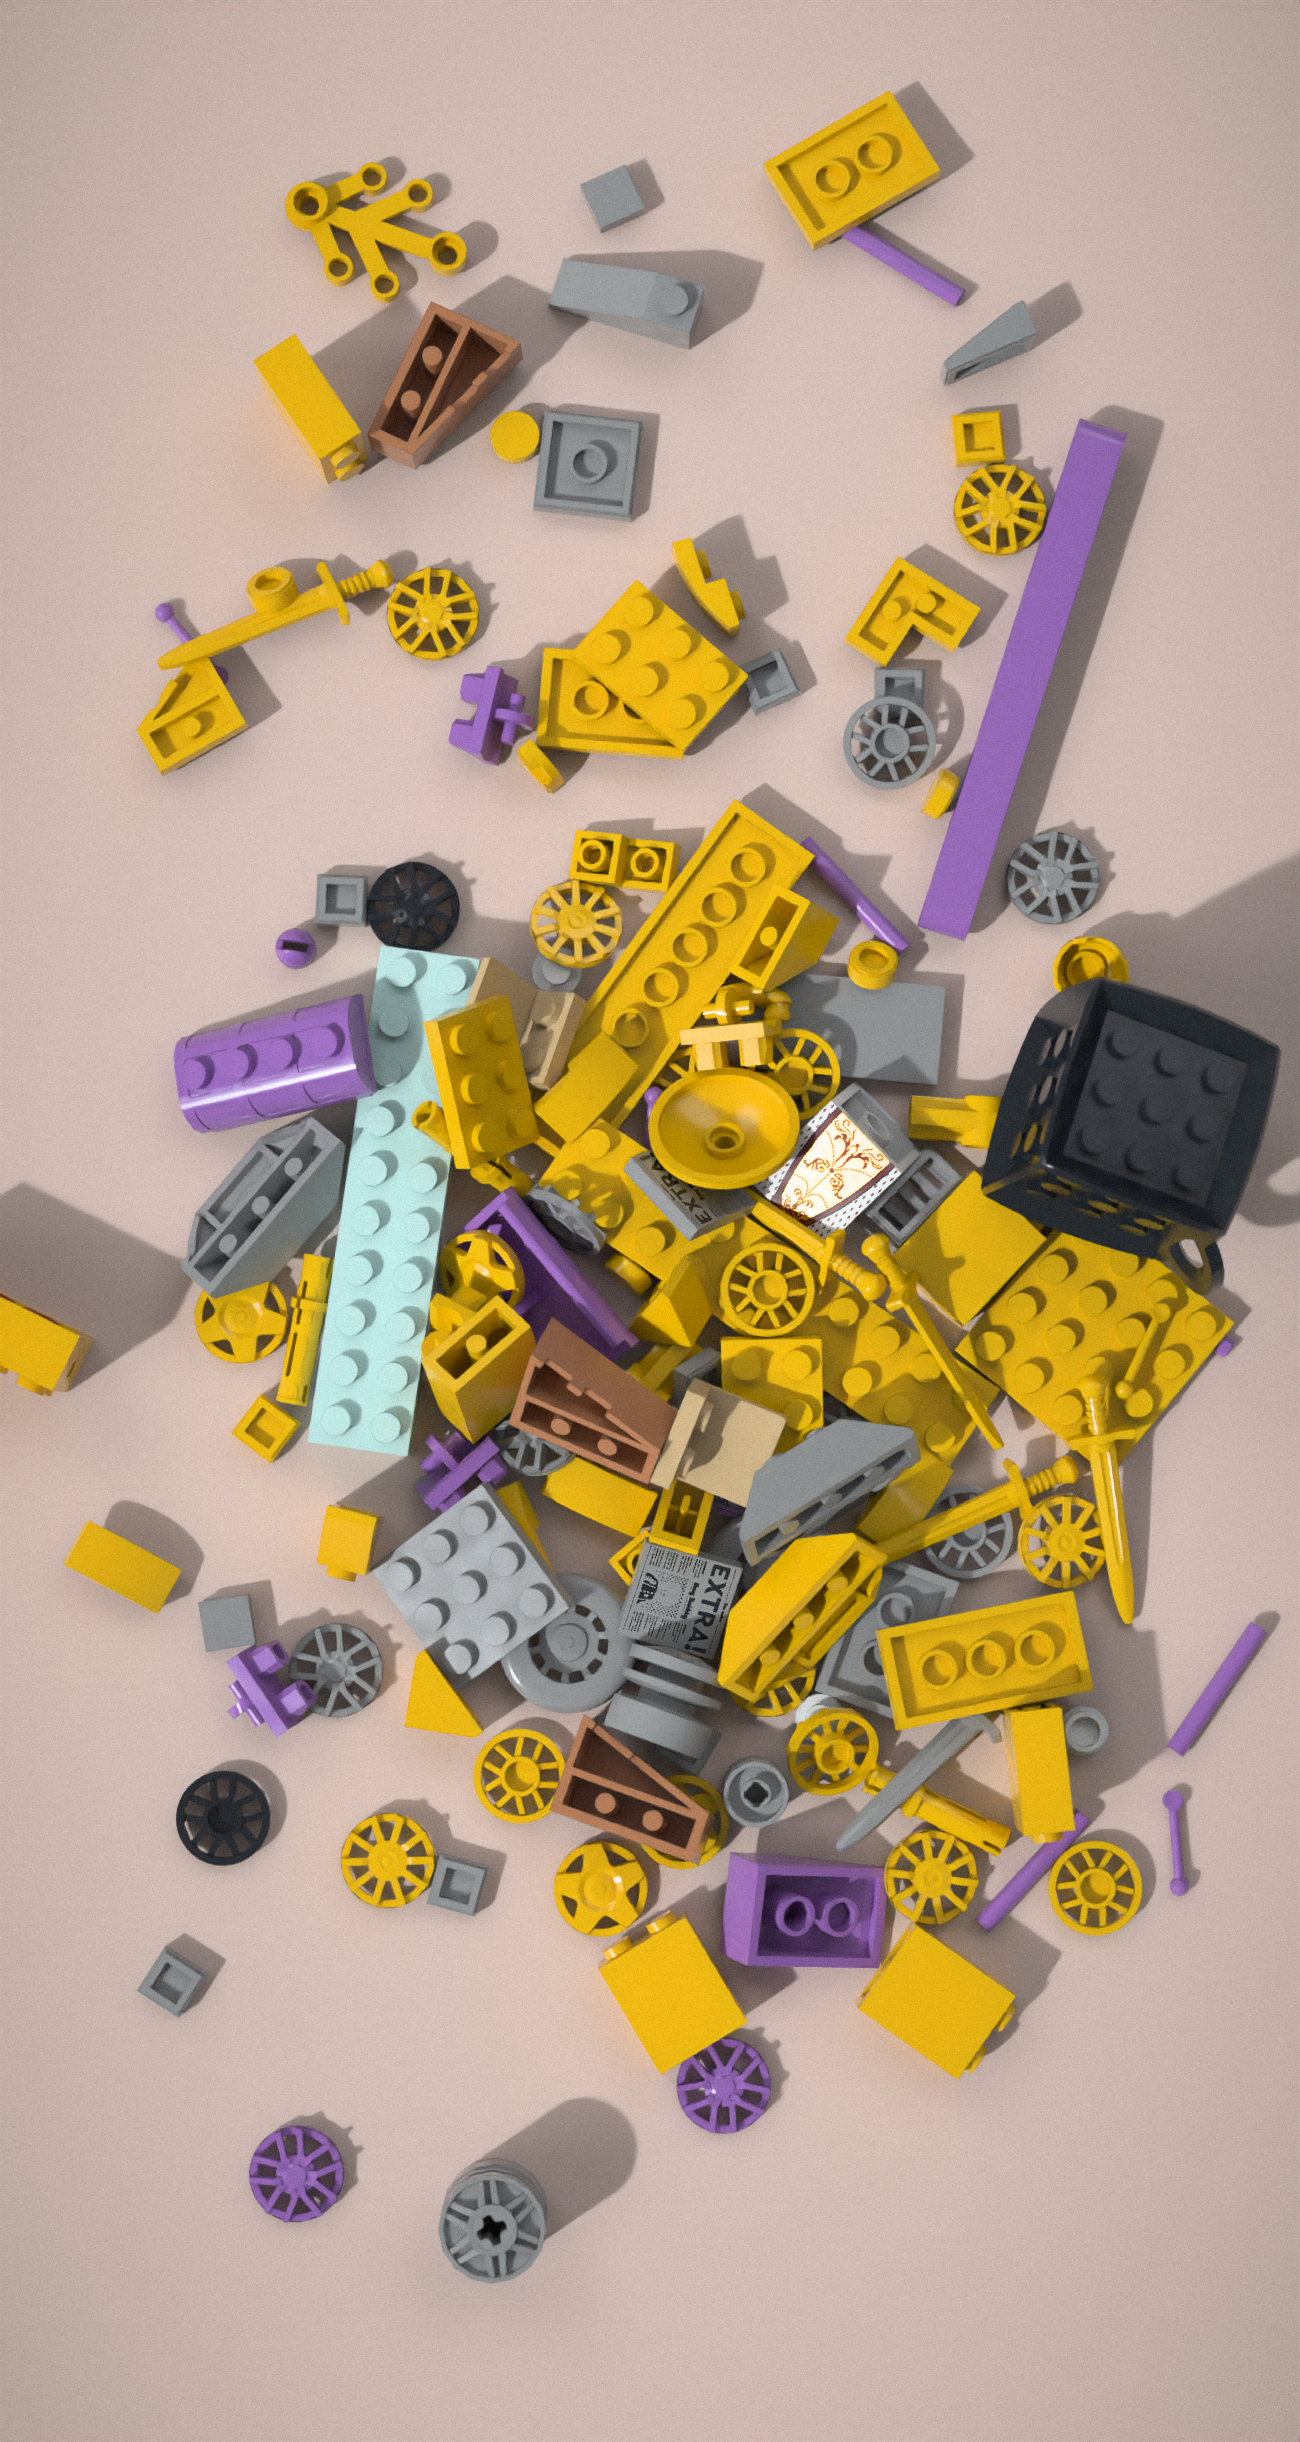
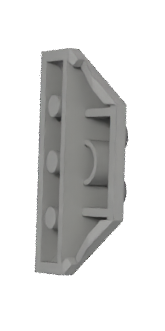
M312 1116L301 1120L300 1124L287 1126L260 1137L195 1213L188 1240L187 1257L183 1259L181 1270L214 1299L273 1280L338 1204L346 1145Z
M839 1419L827 1427L815 1429L802 1443L786 1453H779L770 1457L763 1464L762 1468L754 1473L739 1532L746 1560L751 1567L760 1563L765 1558H771L785 1552L796 1539L808 1538L875 1496L897 1479L903 1469L911 1468L918 1463L921 1457L915 1433L909 1427Z

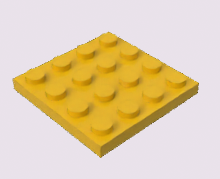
M1052 1229L1046 1236V1241L1023 1264L953 1351L1063 1441L1066 1437L1089 1433L1090 1431L1087 1420L1088 1415L1086 1414L1087 1408L1085 1407L1086 1401L1077 1387L1079 1380L1089 1374L1103 1376L1108 1383L1104 1395L1108 1428L1130 1426L1136 1431L1135 1438L1132 1440H1115L1119 1466L1235 1323L1203 1296L1193 1292L1175 1273L1160 1261L1114 1250ZM1157 1303H1165L1171 1309V1316L1159 1326L1133 1382V1395L1128 1399H1121L1115 1393V1385L1118 1381L1124 1379L1152 1320L1150 1309ZM1088 1446L1075 1450L1090 1463Z

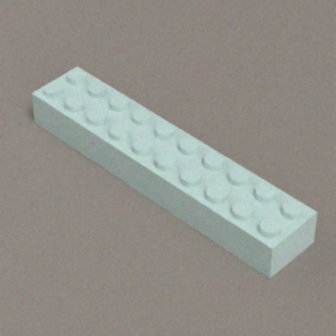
M380 946L368 1028L377 1093H374L373 1096L358 1099L308 1436V1442L411 1456L424 1370L421 1344L425 1337L429 1335V1302L435 1295L454 1157L446 1152L419 1129H415L411 1123L416 1108L427 1100L434 1101L443 1110L423 1022L466 1005L481 964L480 959Z

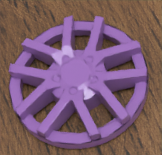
M730 2037L721 2038L683 2061L677 2076V2095L683 2111L696 2125L711 2133L732 2134L753 2124L764 2112L771 2092L770 2074L762 2056L746 2042ZM726 2046L735 2049L724 2064L715 2047ZM707 2049L716 2064L709 2071L696 2058ZM743 2051L751 2056L752 2060L739 2072L733 2065ZM691 2064H693L703 2078L685 2082L686 2073ZM757 2066L761 2072L763 2085L745 2080ZM704 2088L706 2096L688 2103L685 2091ZM744 2089L762 2093L758 2105L742 2098ZM711 2104L709 2121L701 2118L694 2111ZM735 2105L750 2110L752 2113L743 2120L736 2122ZM718 2107H729L730 2124H716Z
M303 2125L283 2127L269 2134L257 2147L249 2169V2184L256 2200L267 2214L269 2213L285 2223L304 2222L322 2216L338 2198L344 2180V2164L337 2146L321 2131ZM296 2135L298 2152L288 2154L284 2141L285 2136ZM304 2135L319 2141L322 2145L306 2154ZM276 2140L280 2158L263 2155L264 2151ZM328 2150L333 2162L317 2168L314 2159ZM258 2164L276 2167V2176L258 2175ZM335 2170V2184L333 2189H331L319 2177ZM259 2184L277 2186L269 2201L264 2196ZM313 2186L328 2197L320 2206L308 2192ZM283 2191L291 2195L287 2211L274 2206V2203ZM298 2197L311 2209L310 2211L293 2213Z

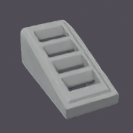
M1023 300L1014 304L943 362L940 373L943 385L946 384L948 386L1032 350L1038 331Z
M929 1144L921 1152L922 1154L857 1219L858 1224L868 1234L881 1233L889 1238L891 1254L898 1250L965 1179ZM922 1166L944 1185L940 1190L918 1171ZM908 1181L929 1199L927 1204L922 1202L905 1186ZM894 1195L915 1214L912 1219L891 1201ZM879 1211L884 1212L901 1231L897 1230Z

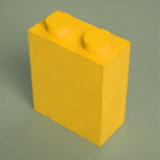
M294 333L253 360L263 390L326 483L330 484L337 478L340 482H344L358 474L364 467L363 461L369 458L362 432L296 334Z
M975 1170L968 1174L893 1254L895 1261L898 1262L899 1267L903 1270L902 1273L907 1274L913 1270L919 1271L921 1280L916 1282V1286L960 1328L964 1327L1047 1239L1039 1232L1043 1228V1224L985 1197L981 1191L983 1175L980 1176Z
M498 1295L491 1299L422 1360L440 1412L473 1444L513 1410L530 1356L537 1345L531 1326Z
M1051 1700L1001 1709L1014 1826L1024 1836L1032 1837L1033 1843L1063 1840V1832L1075 1830L1062 1707Z
M671 1910L659 1915L645 1925L649 1932L633 1942L630 1941L628 1936L614 1942L602 1951L605 1959L600 1961L598 1965L599 1972L660 2075L748 2023L746 2013L685 1911L677 1916H674Z
M913 1921L910 1922L855 2001L860 2011L957 2080L965 2070L971 2074L978 2067L987 2052V2048L983 2046V2043L993 2029H996L998 2032L1003 2030L1016 2010V2006L1011 2004L1016 1996L1008 1986L921 1924Z

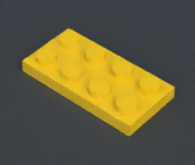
M1073 1590L875 1630L895 1730L909 1729L1094 1690Z

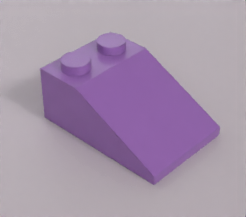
M730 1852L719 1953L746 1966L879 1968L887 1893L884 1885L885 1867L781 1854Z

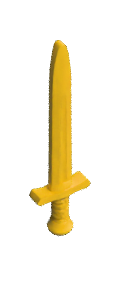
M376 560L365 572H359L358 575H352V577H347L346 580L342 579L337 583L334 582L326 564L319 562L316 566L318 579L323 583L320 586L298 594L293 603L281 610L274 612L258 611L181 644L157 660L160 670H169L204 660L334 608L338 612L340 624L350 625V614L344 599H349L351 596L354 597L358 593L361 594L365 590H370V588H389L394 581L393 570L386 561Z
M742 1187L757 1203L749 1213L820 1264V1273L816 1278V1282L820 1287L825 1286L837 1273L856 1286L863 1294L864 1299L873 1301L882 1296L887 1285L885 1276L866 1271L864 1267H860L858 1263L843 1255V1244L846 1236L844 1229L837 1228L825 1240L748 1187Z
M881 1233L869 1236L863 1242L861 1251L863 1255L876 1263V1267L885 1276L886 1282L891 1288L890 1296L886 1302L887 1310L894 1312L904 1307L995 1451L1005 1447L998 1430L918 1299L916 1282L921 1280L919 1271L913 1270L907 1274L902 1273L903 1270L899 1267L898 1262L895 1261V1257L891 1255L889 1238Z
M1089 1374L1079 1380L1077 1387L1086 1401L1085 1407L1087 1408L1086 1414L1088 1415L1087 1420L1090 1431L1089 1433L1066 1437L1064 1442L1071 1450L1088 1446L1112 1596L1121 1620L1125 1624H1131L1134 1614V1586L1115 1440H1132L1135 1438L1136 1431L1130 1426L1108 1428L1109 1424L1104 1400L1108 1384L1107 1380L1099 1374Z
M1061 1456L1050 1468H1046L1044 1471H1039L1037 1474L1022 1480L1018 1465L1011 1459L1006 1458L1002 1463V1467L1009 1477L1007 1483L888 1537L874 1546L885 1552L888 1556L886 1563L888 1564L1019 1507L1020 1518L1024 1520L1027 1513L1032 1509L1030 1496L1042 1493L1043 1490L1046 1491L1050 1487L1053 1488L1056 1484H1074L1079 1477L1078 1465L1071 1457Z

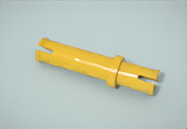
M427 1100L421 1103L413 1113L412 1126L417 1130L419 1129L453 1156L443 1110L434 1101ZM506 1154L470 1169L471 1176L481 1184H490L500 1193L513 1186L522 1199L527 1191L532 1188L531 1177L507 1160Z
M304 1253L297 1295L291 1298L290 1307H294L282 1367L281 1381L276 1395V1401L300 1406L308 1405L309 1388L315 1366L321 1326L323 1325L324 1314L327 1313L328 1290L334 1266V1259Z
M875 1762L872 1771L864 1781L862 1791L876 1796L897 1773ZM926 1782L899 1807L901 1815L910 1819L915 1816L966 1842L982 1848V1850L991 1853L995 1857L1001 1854V1849H1004L1011 1833V1828L992 1821L951 1799L937 1794L926 1787Z

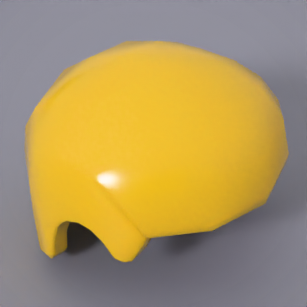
M1084 935L1069 940L1059 949L1052 963L1053 986L1058 993L1079 982L1100 977L1129 984L1128 961L1121 949L1103 937Z

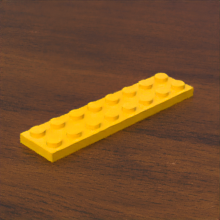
M734 798L586 1003L559 1081L569 1072L568 1063L604 1030L639 1065L630 1080L599 1115L600 1118L619 1130L642 1099L646 1090L652 1085L680 1046L679 1030L693 1028L703 1014V1006L711 1003L719 988L724 985L732 974L727 970L774 883L791 891L807 870L815 855ZM529 1090L533 1109L534 1104L547 1091ZM534 1110L540 1140L533 1143L555 1158L566 1141L537 1115Z

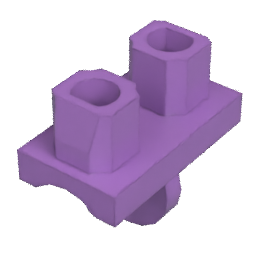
M487 666L486 673L465 674L460 689L461 700L467 704L478 705L474 721L456 718L452 723L449 743L458 749L468 752L484 764L499 766L503 745H515L518 729L533 730L535 723L533 717L522 713L526 697L516 694L519 681L504 674L502 668Z
M457 1431L452 1433L443 1443L431 1433L424 1441L433 1452L419 1464L428 1475L415 1486V1489L432 1510L438 1507L441 1511L445 1512L468 1495L461 1485L474 1473L484 1483L489 1481L491 1486H495L508 1474V1469L497 1453L500 1450L487 1433L475 1444L468 1439L464 1440Z
M278 1640L256 1647L254 1644L226 1662L237 1678L228 1687L239 1702L230 1708L228 1713L232 1719H235L246 1712L255 1727L266 1722L276 1738L303 1721L305 1718L302 1714L317 1700L307 1682L299 1679L285 1689L275 1675L277 1670L290 1662L288 1654Z

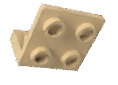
M483 957L465 1006L493 995L509 994L529 1090L548 1092L560 1079L587 1001L576 993L537 990L494 957Z
M694 1378L683 1398L650 1482L669 1490L676 1478L746 1508L754 1473L762 1468L763 1464L772 1457L787 1418L784 1414Z

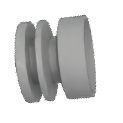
M633 1643L629 1656L649 1664L645 1674L626 1667L622 1671V1675L640 1686L638 1696L614 1693L603 1725L702 1761L713 1729L696 1719L694 1714L697 1707L708 1710H720L721 1702L702 1695L705 1684L727 1691L717 1680L718 1671L706 1661L662 1645L641 1646Z
M501 2158L476 2161L457 2174L447 2189L438 2227L442 2250L455 2269L472 2280L497 2283L512 2280L532 2266L542 2251L548 2217L545 2192L534 2174L515 2161ZM491 2215L495 2222L504 2220L500 2234L494 2235L491 2228L482 2230L485 2216Z

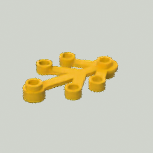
M366 163L359 169L358 173L328 187L312 181L302 182L294 186L287 194L285 200L287 218L297 229L311 232L325 262L324 272L326 279L333 286L343 287L348 285L354 277V267L351 259L347 255L340 253L329 225L349 232L371 278V293L380 303H391L396 300L400 293V284L397 275L388 270L376 242L428 260L431 268L442 276H454L460 273L467 263L466 245L457 234L441 232L430 239L385 222L409 210L415 213H423L431 208L434 202L433 190L431 185L423 179H413L406 184L403 190L357 211H352L338 205L361 193L375 197L385 192L388 186L387 173L384 167L378 163ZM369 173H377L382 177L380 183L376 186H368L364 183V178ZM416 189H422L427 192L428 196L423 202L417 203L410 199V194ZM312 201L319 205L318 211L313 215L304 214L301 208L306 202ZM444 251H452L457 255V258L452 264L446 265L439 261V256ZM336 263H343L348 267L346 274L341 277L332 275L330 269ZM384 279L390 280L394 283V287L389 293H380L376 289L379 281Z

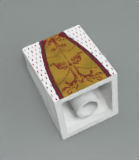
M855 1080L832 1099L800 1131L797 1147L789 1161L775 1174L754 1185L757 1187L756 1192L759 1196L826 1240L837 1228L845 1229L922 1154L923 1149L913 1139H907V1132Z

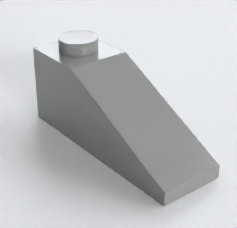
M563 258L550 298L549 308L689 350L703 307L704 286L653 271Z

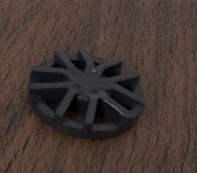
M406 862L386 869L372 886L367 899V915L370 926L377 938L384 945L425 952L436 950L451 937L460 916L459 897L451 880L439 869L421 862ZM415 870L423 871L433 876L419 887ZM408 871L412 887L402 891L395 875ZM390 879L396 895L378 894L382 886ZM441 881L447 891L431 899L427 892ZM450 898L452 906L451 917L435 909V907ZM375 903H393L394 912L375 914ZM432 916L448 924L441 935L427 924ZM396 921L390 937L381 930L378 922ZM402 926L412 929L408 946L396 942ZM420 928L434 939L423 946H415Z
M214 1771L195 1780L181 1796L176 1812L177 1831L186 1849L199 1860L217 1866L234 1865L251 1857L265 1841L271 1822V1809L265 1792L252 1779L236 1771ZM217 1779H230L229 1797L219 1798ZM237 1781L247 1786L253 1793L236 1800ZM210 1782L211 1800L196 1795L194 1792L201 1785ZM258 1799L262 1812L244 1815L241 1806ZM189 1800L205 1807L203 1816L185 1813ZM262 1819V1827L258 1837H256L244 1823ZM185 1821L203 1825L202 1829L192 1840L187 1832ZM238 1831L252 1844L244 1852H241L232 1837ZM206 1832L216 1838L208 1853L201 1851L195 1846ZM223 1839L234 1856H214Z

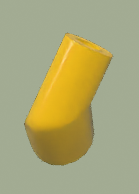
M747 981L724 985L719 988L720 990L721 988L732 987L737 991L739 1001L752 1000L755 1006L764 1009V1020L781 1018L782 1025H784L791 1018L789 1008L793 1004L789 995L782 990L775 988L767 993Z

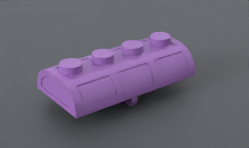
M363 994L351 995L309 1007L181 1037L176 1043L174 1051V1069L181 1109L187 1122L194 1130L200 1133L225 1131L373 1096L374 1093H377Z
M513 1186L502 1191L446 1243L447 1245L453 1238L463 1232L484 1230L497 1235L514 1250L524 1271L525 1291L520 1304L513 1308V1310L531 1326L536 1344L552 1317L613 1363L640 1341L600 1295L594 1284L586 1278L563 1250L556 1238L549 1233L530 1210ZM472 1241L462 1242L458 1248L468 1252ZM495 1251V1260L499 1264L507 1266L500 1254ZM512 1290L502 1292V1298L505 1303L509 1302Z

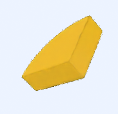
M531 739L517 750L518 762L548 793L554 794L565 783L555 766Z

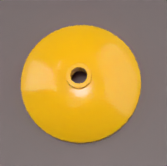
M734 1067L701 1070L677 1080L658 1097L649 1117V1141L659 1163L675 1177L704 1188H741L767 1179L789 1161L799 1141V1113L789 1093L776 1081L761 1073Z

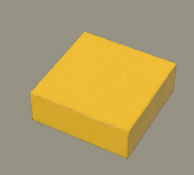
M1001 411L952 415L951 429L956 468L1005 463L1006 455Z
M260 1393L231 1434L268 1462L273 1463L302 1423L264 1394Z

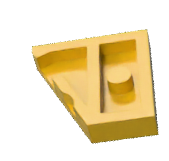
M206 658L183 666L175 680L171 679L160 694L159 703L153 710L147 713L136 731L162 776H165L249 727L210 659Z

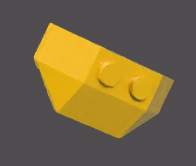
M854 1533L796 1539L730 1610L717 1678L720 1685L754 1703L763 1698L766 1691L782 1687L808 1672L876 1599L882 1579V1568L886 1566L888 1559L885 1552Z

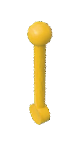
M1157 1303L1150 1309L1152 1320L1124 1379L1118 1381L1115 1385V1393L1121 1399H1128L1133 1395V1382L1159 1326L1171 1316V1309L1165 1303Z

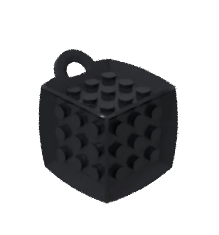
M1103 977L1088 979L1060 991L1045 1003L1036 1014L1028 1030L999 1106L987 1152L981 1191L985 1197L1065 1234L1125 1253L1157 1261H1169L1187 1287L1199 1295H1207L1221 1288L1224 1283V1264L1217 1242L1226 1235L1233 1221L1256 1163L1276 1089L1281 1050L1277 1044L1246 1027L1199 1006L1159 992ZM1183 1240H1194L1202 1259L1203 1265L1201 1268H1197L1188 1257L1181 1244Z

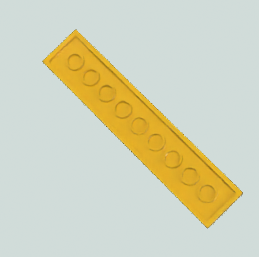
M599 1116L571 1144L565 1142L538 1182V1185L543 1189L547 1185L552 1186L568 1202L575 1199L580 1201L581 1203L577 1208L581 1212L593 1213L597 1216L593 1223L607 1234L606 1244L627 1256L660 1280L666 1276L682 1257L691 1261L713 1308L711 1315L742 1336L755 1335L743 1331L730 1320L723 1308L720 1297L721 1278L730 1260L741 1250L760 1243L780 1244L800 1255L808 1265L813 1276L815 1287L814 1300L803 1322L792 1331L780 1336L822 1335L823 1390L871 1423L911 1428L916 1435L917 1443L949 1468L977 1424L919 1333L873 1302L864 1299L863 1295L836 1277L825 1286L820 1287L816 1282V1278L820 1273V1266L746 1216L696 1239L687 1240L623 1170L631 1157L648 1150ZM763 1251L764 1270L774 1269L776 1252ZM756 1253L750 1254L738 1264L756 1272ZM783 1254L781 1274L799 1268L793 1260ZM734 1269L729 1282L747 1287L750 1277ZM803 1274L786 1279L788 1290L806 1288ZM728 1289L729 1300L734 1310L746 1297V1294ZM806 1294L787 1297V1300L797 1313H799L804 1305ZM749 1302L737 1316L748 1324L757 1311V1307ZM783 1305L774 1309L781 1327L793 1320ZM766 1311L754 1326L767 1330L774 1328ZM955 1358L987 1411L1001 1389Z

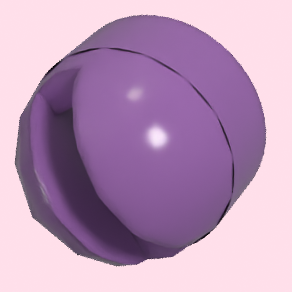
M292 928L284 931L277 939L276 954L286 967L302 969L310 965L314 960L316 944L308 932L299 928ZM285 941L307 944V953L283 949V943Z

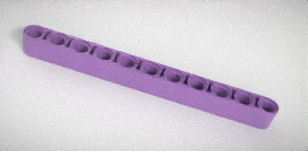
M1081 418L1079 419L917 927L961 941L966 939L1127 436L1125 432Z

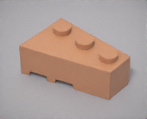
M431 301L367 433L371 450L416 470L523 360L521 342Z
M552 1317L530 1356L509 1425L648 1485L678 1411Z
M585 1714L583 1715L549 1810L699 1865L716 1817L596 1721Z

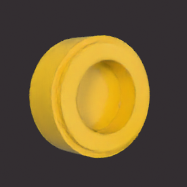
M520 411L506 412L500 415L491 427V445L493 451L501 460L507 463L519 464L528 461L537 452L540 443L539 429L534 419L528 414Z
M281 567L266 568L257 572L246 585V591L252 607L260 612L281 610L293 603L298 596V588L292 572Z
M942 768L932 783L920 812L935 820L940 819L957 791L960 783L959 776Z
M879 941L859 943L850 952L847 968L848 975L860 987L872 990L885 988L892 984L896 978L899 962L895 950L885 943Z
M614 1252L603 1265L605 1271L619 1285L637 1298H641L652 1286V1280L645 1271L620 1252Z

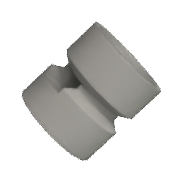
M753 1755L740 1758L730 1765L723 1777L722 1793L726 1809L734 1820L744 1826L759 1828L771 1825L782 1816L787 1808L789 1791L786 1779L778 1766L765 1757Z

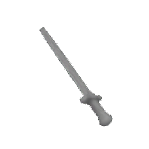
M995 1711L952 1719L853 1818L837 1840V1850L845 1852L870 1835L981 1730L988 1735L992 1743L1002 1742L1000 1729L987 1718Z

